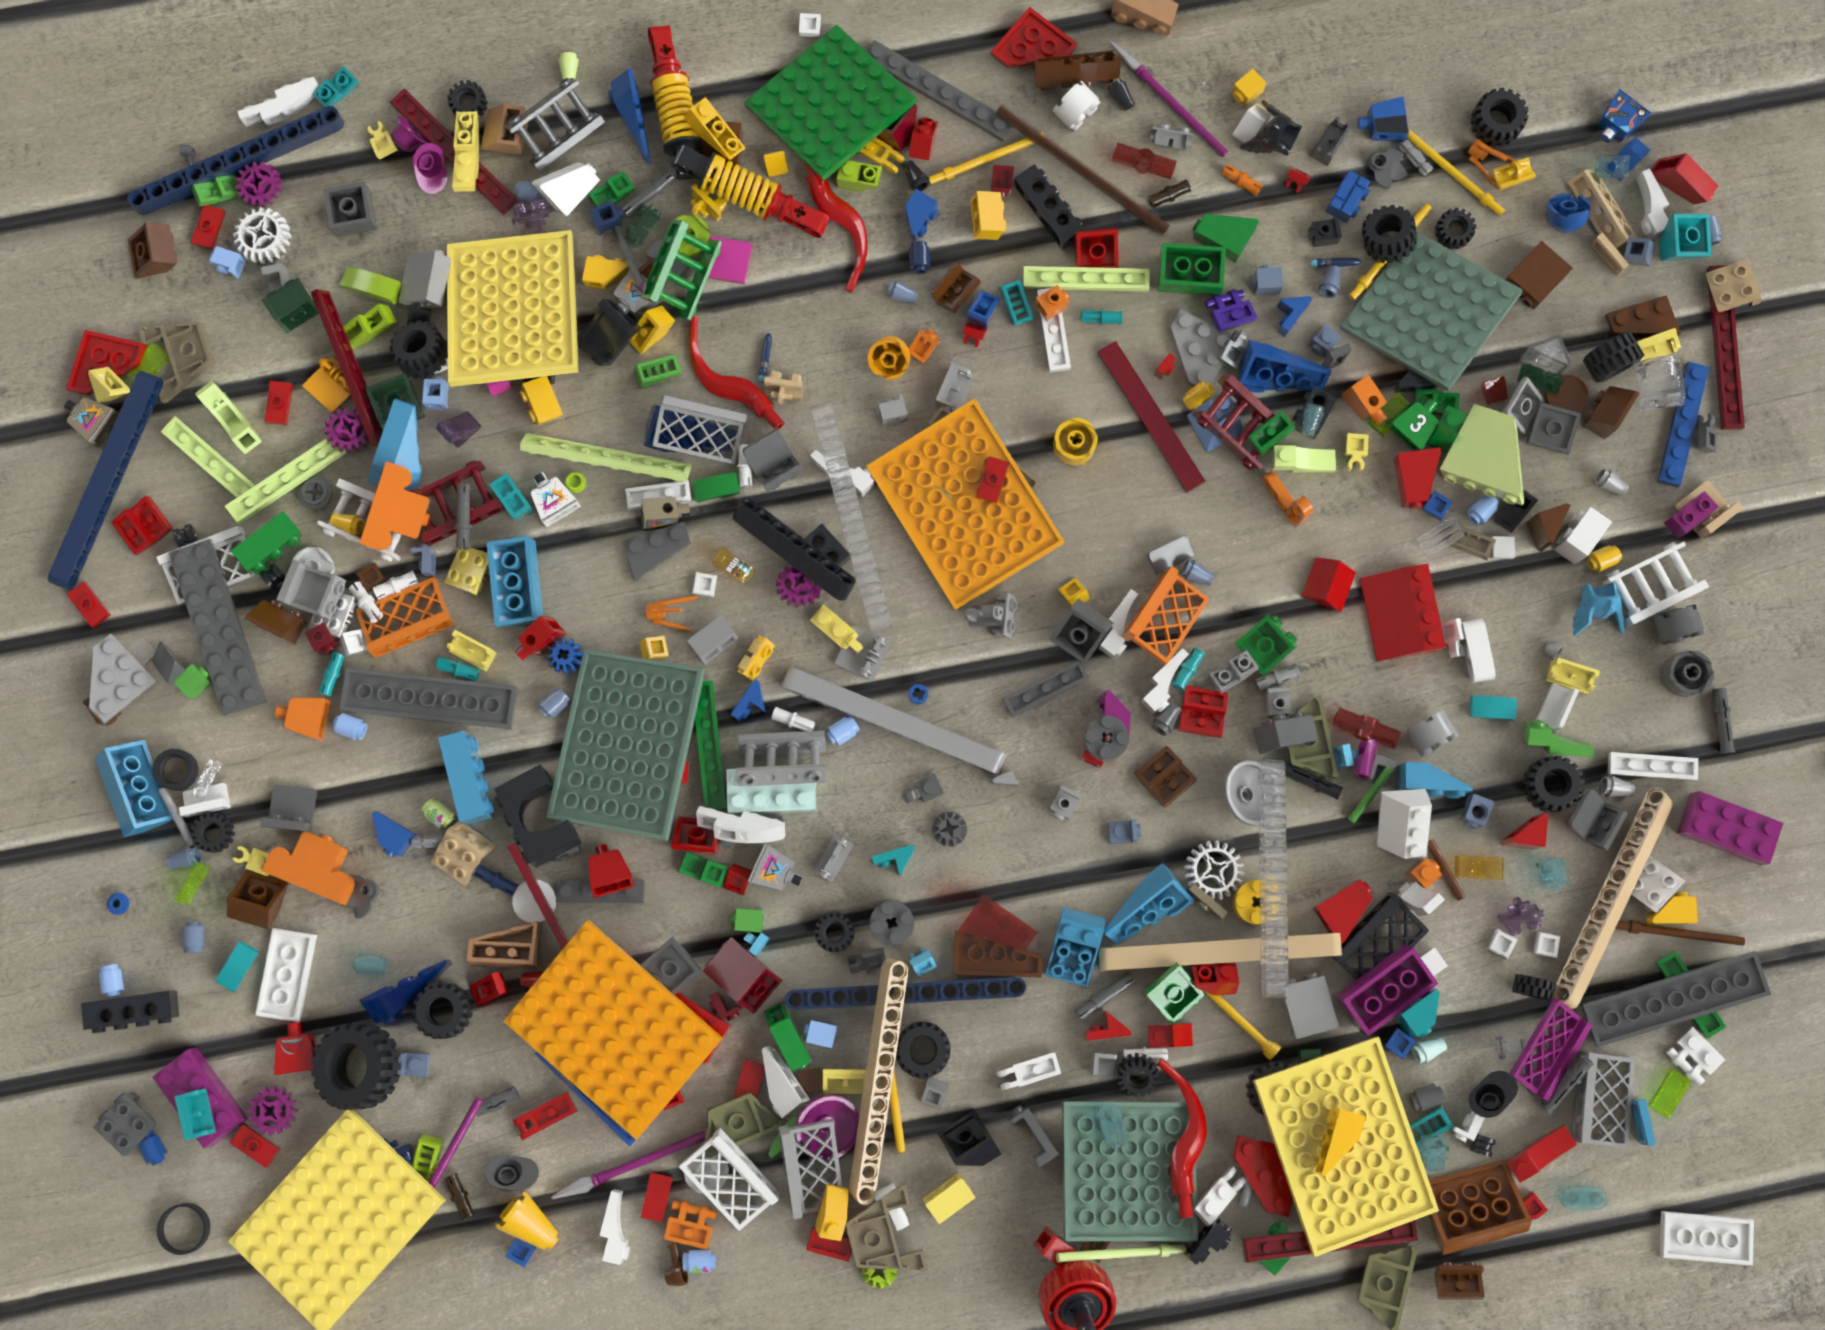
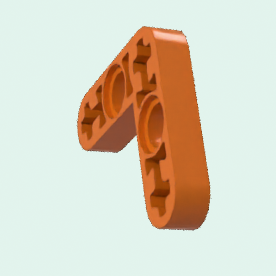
M1270 471L1262 476L1265 486L1294 527L1304 523L1313 513V507L1305 496H1301L1294 501L1274 471Z

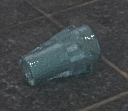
M1310 403L1307 404L1303 411L1301 434L1314 437L1315 431L1325 414L1323 413L1324 407Z

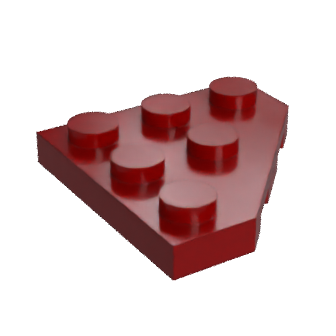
M1029 7L993 48L991 56L1005 67L1033 65V59L1071 55L1077 48L1078 43Z
M84 330L66 389L83 395H92L94 390L88 370L109 367L121 378L142 365L147 345Z
M1237 1135L1232 1157L1243 1172L1252 1191L1260 1200L1264 1211L1289 1217L1293 1197L1275 1144Z

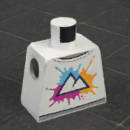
M539 473L533 478L537 488L531 491V495L541 521L546 527L581 507L576 498L557 477L548 480L544 473Z

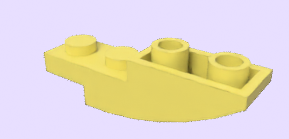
M477 111L456 112L453 145L455 160L452 188L454 192L475 191L479 170Z

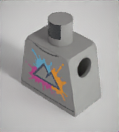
M629 270L613 294L619 302L618 306L626 314L629 312L637 319L663 300L658 299L657 303L640 298L647 279L641 274L644 284L638 287Z
M764 843L748 882L784 891L787 883L799 888L804 876L793 872L795 862Z

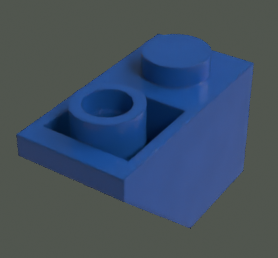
M918 189L914 191L905 205V213L912 241H917L919 237H924L928 230L927 224L930 220L934 221L939 212L938 201Z

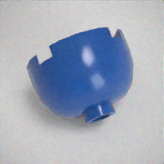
M1571 194L1556 195L1547 204V220L1554 229L1561 233L1581 229L1588 221L1591 203L1588 199L1579 195L1578 199L1571 198Z

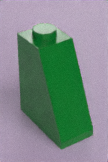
M1205 214L1202 220L1197 219L1192 228L1195 231L1193 239L1205 246L1226 247L1225 257L1237 262L1256 230L1259 220Z
M782 1001L764 1010L768 1027L791 1071L805 1068L812 1061L785 1002Z

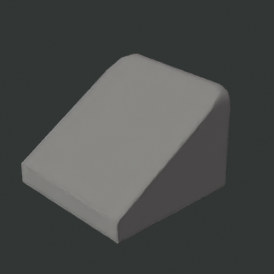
M1012 770L992 779L993 785L1014 787L1019 785Z
M928 1077L920 1103L941 1109L949 1083Z

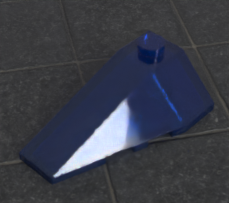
M654 405L651 408L647 421L643 446L661 452H675L652 446L660 406ZM664 410L663 419L667 425L677 420L672 411ZM689 415L682 419L688 430L698 424L694 417ZM708 421L702 424L708 434L718 429L716 424ZM679 422L669 427L675 438L685 433ZM700 426L690 432L696 443L706 437ZM727 427L723 429L729 439L736 434V430ZM667 430L659 434L658 443L666 445L673 440ZM720 431L710 437L716 447L726 442ZM688 435L677 440L683 449H688L693 445ZM708 439L698 445L702 452L714 450ZM675 442L670 445V446L677 447L676 444H675ZM727 444L719 449V451H731V448ZM695 447L691 449L692 451L698 452Z
M451 960L441 961L418 972L416 977L410 976L400 980L396 987L386 986L359 1001L376 1024L384 1023V1026L396 1021V1016L402 1014L419 997L417 996L419 992L424 991L425 987L430 986L452 965Z

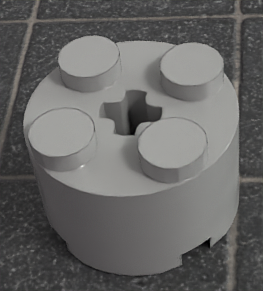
M1444 710L1431 715L1406 730L1408 737L1421 757L1459 736Z

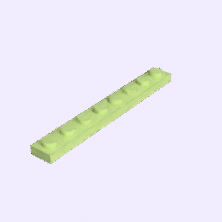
M526 433L520 443V450L530 454H542L551 458H563L572 462L579 461L593 466L600 465L614 470L621 469L636 474H648L657 478H669L674 481L686 482L691 472V464L531 433Z

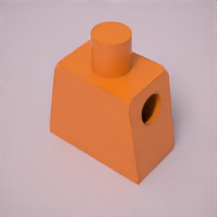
M1366 375L1341 394L1362 420L1370 416L1378 426L1387 419V416L1381 410V407L1387 402L1369 375Z
M291 698L288 707L277 706L275 718L284 719V728L322 741L331 701L324 698Z

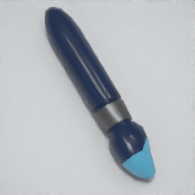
M1318 258L1311 261L1310 265L1318 268L1331 265L1345 267L1357 266L1362 261L1358 258Z
M770 333L766 334L763 342L760 369L758 371V379L761 383L764 382L768 374L767 368L772 345Z

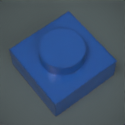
M1434 491L1422 510L1441 521L1453 501Z
M1395 1028L1383 1046L1401 1059H1404L1416 1041L1399 1028Z
M515 1238L505 1257L525 1268L537 1247Z

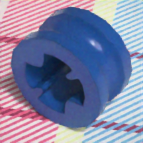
M915 684L910 688L909 698L911 702L917 705L925 703L928 698V690L924 685ZM914 690L924 691L925 696L922 695L923 699L918 700L917 697H913L912 693L915 694Z

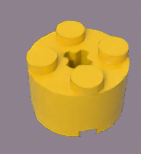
M1072 418L1060 424L1056 430L1053 442L1056 457L1063 463L1072 466L1084 465L1089 461L1095 452L1098 441L1092 424L1082 418ZM1074 439L1078 440V443L1076 445L1072 444Z
M1252 880L1243 883L1234 892L1232 899L1233 912L1243 923L1250 925L1267 923L1276 916L1279 910L1280 900L1278 893L1272 885L1265 881ZM1252 898H1253V899H1257V898L1259 899V902H1258L1259 907H1258V906H1256V907H1253V906H1252V904H1253Z

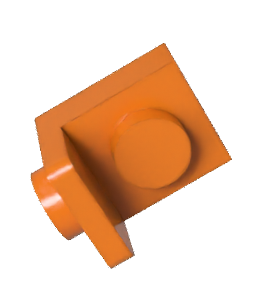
M931 329L920 330L909 347L910 355L922 363H926L935 347L941 342L937 338L938 334Z

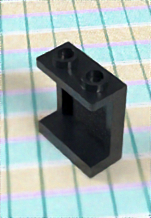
M602 299L598 304L600 310L583 332L577 334V345L581 350L588 352L597 365L611 366L641 327L614 301Z

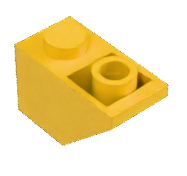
M600 255L587 256L582 281L585 287L607 290L622 280L629 272V268L623 259L615 258L614 260H608Z

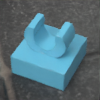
M1350 744L1333 748L1337 769L1354 765L1353 760L1357 759L1358 750L1351 751Z
M750 932L744 938L745 941L752 945L749 952L755 956L759 955L770 939L763 933H760L757 938Z
M920 947L922 954L916 957L912 952L910 953L911 960L909 961L918 977L937 967L929 950L926 951L923 947Z

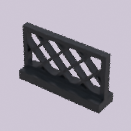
M1388 892L1353 928L1345 942L1341 944L1342 955L1331 957L1357 980L1363 976V971L1372 969L1363 968V955H1374L1373 967L1378 964V955H1391L1393 953V940H1404V944L1414 947L1429 930L1404 905L1402 899L1397 894ZM1398 907L1404 912V921H1393V912ZM1381 924H1389V937H1378V928ZM1393 924H1404V937H1393ZM1408 924H1416L1421 931L1415 937H1408ZM1366 940H1374V952H1363V943ZM1378 940H1389V952H1378ZM1351 955H1358V968H1350L1346 963Z

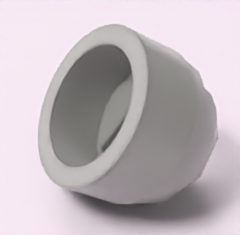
M1551 641L1546 644L1545 653L1554 660L1560 655L1564 646L1556 641Z

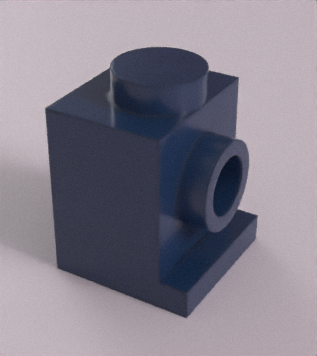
M612 200L589 210L600 235L604 234L603 232L613 229L615 226L622 225L620 219L624 218L620 207H615Z

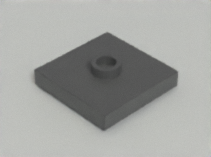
M1539 402L1526 443L1569 455L1582 413Z

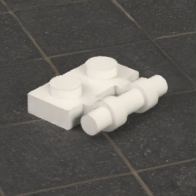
M1689 1027L1675 1041L1681 1048L1678 1052L1673 1047L1666 1051L1671 1058V1062L1675 1066H1679L1686 1073L1685 1076L1690 1081L1693 1080L1698 1086L1705 1082V1079L1700 1075L1702 1070L1707 1075H1711L1725 1061L1694 1027ZM1687 1055L1695 1062L1693 1067L1685 1060Z

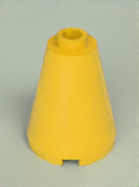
M525 1190L520 1191L522 1196L520 1198L515 1196L499 1216L502 1219L501 1223L496 1222L494 1227L543 1251L546 1248L551 1249L559 1239L556 1237L558 1231Z

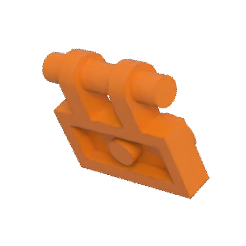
M684 1200L682 1202L673 1201L671 1209L680 1212L678 1218L669 1216L664 1239L707 1250L713 1226L706 1225L705 1221L706 1218L715 1220L717 1211L711 1210L709 1206L702 1205V1207L689 1204L690 1202ZM687 1213L699 1216L698 1222L685 1220Z

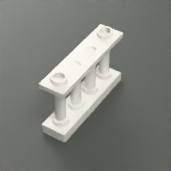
M339 478L336 487L341 490L340 494L342 496L333 514H343L349 500L355 496L360 499L359 502L361 503L356 515L364 518L368 508L372 506L375 493ZM322 521L317 523V525L323 528L322 532L331 537H334L336 534L357 544L360 543L361 538L355 535L352 536L336 528V526H332L330 521L328 524ZM397 533L392 534V545L387 550L381 551L370 547L367 548L380 553L379 557L389 562L392 559L400 561L401 557L394 553V550L401 535Z
M1672 542L1663 547L1664 552L1621 573L1617 569L1606 575L1608 579L1602 582L1603 586L1612 582L1615 583L1616 589L1629 611L1627 613L1629 617L1624 619L1626 628L1709 588L1706 580L1699 583L1696 579L1693 580L1677 550L1686 546L1685 542L1678 545ZM1670 555L1685 582V590L1679 592L1677 589H1674L1659 559ZM1651 564L1667 593L1665 594L1666 599L1660 601L1658 598H1655L1640 568ZM1632 573L1648 602L1646 604L1648 608L1642 611L1639 607H1636L1621 580L1622 577Z

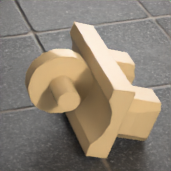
M771 371L769 377H765L764 393L771 395L772 398H778V405H783L784 399L792 400L794 398L802 400L803 382H801V375L791 374L789 380L782 379V373L779 371Z

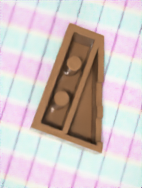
M1114 0L1110 18L1120 23L1133 24L1139 29L1153 30L1159 35H1169L1179 4L1171 0Z
M534 921L531 924L520 927L516 926L509 930L469 939L466 961L471 966L537 969L542 925L538 921Z

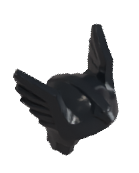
M1262 100L1261 103L1274 119L1264 126L1263 139L1253 137L1240 145V149L1255 152L1256 154L1261 152L1272 153L1275 151L1288 156L1302 126L1296 124L1289 116L1281 113L1273 105Z

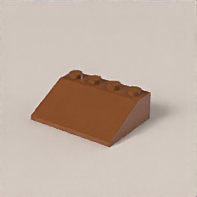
M1505 1159L1429 1180L1439 1211L1429 1214V1218L1443 1255L1528 1232L1532 1220Z

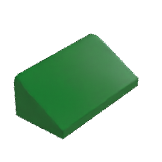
M1280 411L1247 438L1259 455L1263 456L1294 432L1295 426Z

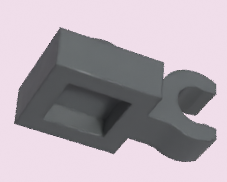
M1235 330L1231 340L1225 341L1217 359L1230 368L1237 369L1246 352L1242 345L1247 339L1248 334L1243 330H1240V332Z
M1711 413L1708 414L1706 422H1704V417L1698 415L1696 421L1701 426L1699 427V435L1696 438L1698 448L1707 453L1716 452L1717 431L1714 430L1716 418Z
M933 774L915 782L917 789L904 794L907 804L919 798H922L923 802L926 803L943 795L944 792L936 775Z
M882 947L862 952V957L853 955L847 959L851 974L866 970L867 974L881 971L882 963L886 960Z

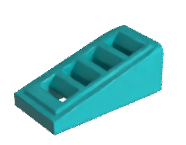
M1020 279L999 287L1013 326L1034 319ZM1017 289L1016 293L1008 295L1007 291ZM1017 296L1020 297L1021 300L1011 303L1010 299ZM1023 304L1024 308L1013 310L1014 306ZM1026 312V316L1016 318L1017 314Z
M1442 1105L1409 1124L1410 1128H1416L1421 1136L1418 1140L1412 1131L1417 1147L1454 1127L1452 1120ZM1439 1114L1445 1124L1441 1125L1436 1115ZM1431 1119L1437 1129L1433 1130L1427 1120ZM1423 1123L1429 1132L1427 1135L1423 1132L1420 1124Z

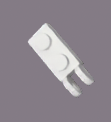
M1055 1052L1012 1065L1013 1067L996 1072L997 1077H1003L1014 1072L1017 1079L1016 1081L1000 1085L1001 1090L1016 1086L1021 1087L1062 1074Z
M1234 1166L1227 1169L1221 1177L1217 1178L1192 1208L1193 1212L1206 1226H1210L1235 1197L1236 1192L1246 1182V1179L1242 1176L1232 1186L1227 1183L1237 1171Z

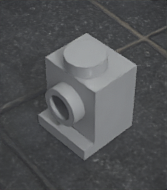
M903 394L898 395V400L889 398L883 400L879 407H875L877 419H882L883 426L908 420Z
M1290 687L1269 688L1265 691L1267 717L1284 716L1286 719V716L1291 714ZM1277 700H1281L1283 702L1282 707H1278L1276 705Z
M1062 785L1049 809L1053 812L1052 816L1061 821L1064 818L1069 820L1082 795ZM1062 800L1068 801L1069 806L1067 808L1061 806Z

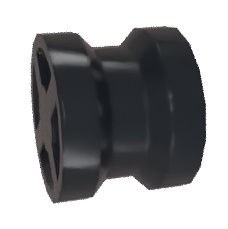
M190 523L184 525L182 529L176 528L172 530L174 540L179 548L198 541L197 534Z
M274 563L270 565L267 571L259 573L272 590L277 588V584L284 582L286 577Z
M1477 1134L1474 1144L1470 1146V1151L1492 1158L1493 1153L1491 1149L1496 1144V1140Z

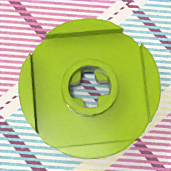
M682 215L675 219L688 223L687 232H694L693 236L706 243L711 239L708 225L701 217ZM684 240L679 247V252L689 258L704 252Z

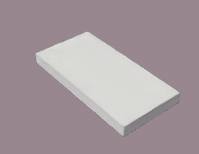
M272 928L255 1016L292 1022L301 1021L317 935Z
M1661 1211L1660 1257L1753 1266L1754 1219Z

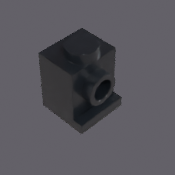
M1338 217L1312 222L1310 228H1308V239L1312 241L1313 247L1338 244L1342 237Z

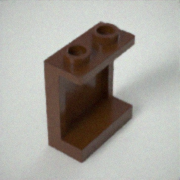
M1541 240L1505 280L1521 288L1522 294L1520 298L1522 303L1535 310L1570 273L1573 267Z

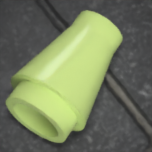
M564 52L560 54L558 62L562 79L576 78L579 59H577L575 53Z

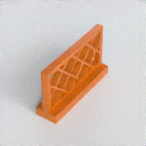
M1173 566L1163 572L1121 636L1127 641L1132 640L1164 665L1168 664L1209 601L1207 596L1177 574L1178 570ZM1175 581L1182 586V594H1174L1173 584ZM1189 596H1195L1202 602L1198 607H1191ZM1184 597L1187 608L1178 609L1176 598ZM1164 599H1171L1172 610H1164L1162 603ZM1179 612H1188V623H1181ZM1174 613L1176 624L1167 625L1165 614ZM1153 615H1160L1162 626L1153 627ZM1177 628L1178 639L1170 640L1168 629ZM1163 629L1165 640L1156 641L1154 630ZM1149 631L1152 642L1146 643L1139 636L1142 632ZM1167 644L1168 654L1166 657L1159 653L1157 645Z
M435 576L403 589L398 594L394 593L374 602L380 612L389 617L385 627L376 625L377 622L372 623L364 620L363 613L365 611L360 608L355 609L367 642L366 647L374 658L455 625ZM433 584L435 590L432 596L423 595L425 587ZM408 594L415 595L411 606L402 603ZM420 597L429 600L424 611L415 608ZM389 602L396 604L391 614L382 611L385 604ZM433 603L441 605L442 612L437 614L429 613ZM400 606L409 609L405 619L396 616ZM413 611L422 614L420 620L415 623L409 621ZM394 619L403 622L400 629L396 631L389 630ZM373 629L382 630L380 637L372 641L370 635Z

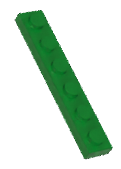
M713 680L703 681L695 715L704 806L716 811L726 810L727 800Z

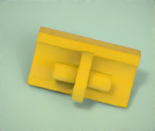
M1529 158L1514 161L1492 170L1494 181L1499 190L1536 177L1535 172L1531 168Z
M696 183L691 186L693 190L692 197L694 198L690 202L693 206L691 213L696 216L701 214L704 218L710 214L716 221L720 220L721 212L727 207V201L724 200V197H717L712 200L709 197L712 194L708 190L698 189Z

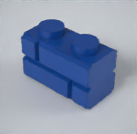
M1348 170L1327 206L1326 213L1338 217L1339 220L1345 223L1349 221L1350 217L1355 218L1361 208L1357 206L1359 201H1365L1370 192L1367 189L1370 181Z

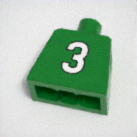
M1427 398L1423 404L1418 401L1410 402L1389 419L1385 425L1413 451L1422 450L1438 424V419L1431 414L1438 404L1431 398Z

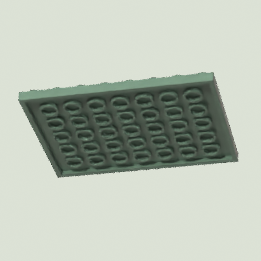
M584 649L546 818L558 821L568 819L574 824L668 841L705 669Z

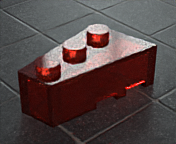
M984 894L958 930L1022 950L1028 948L1038 933Z

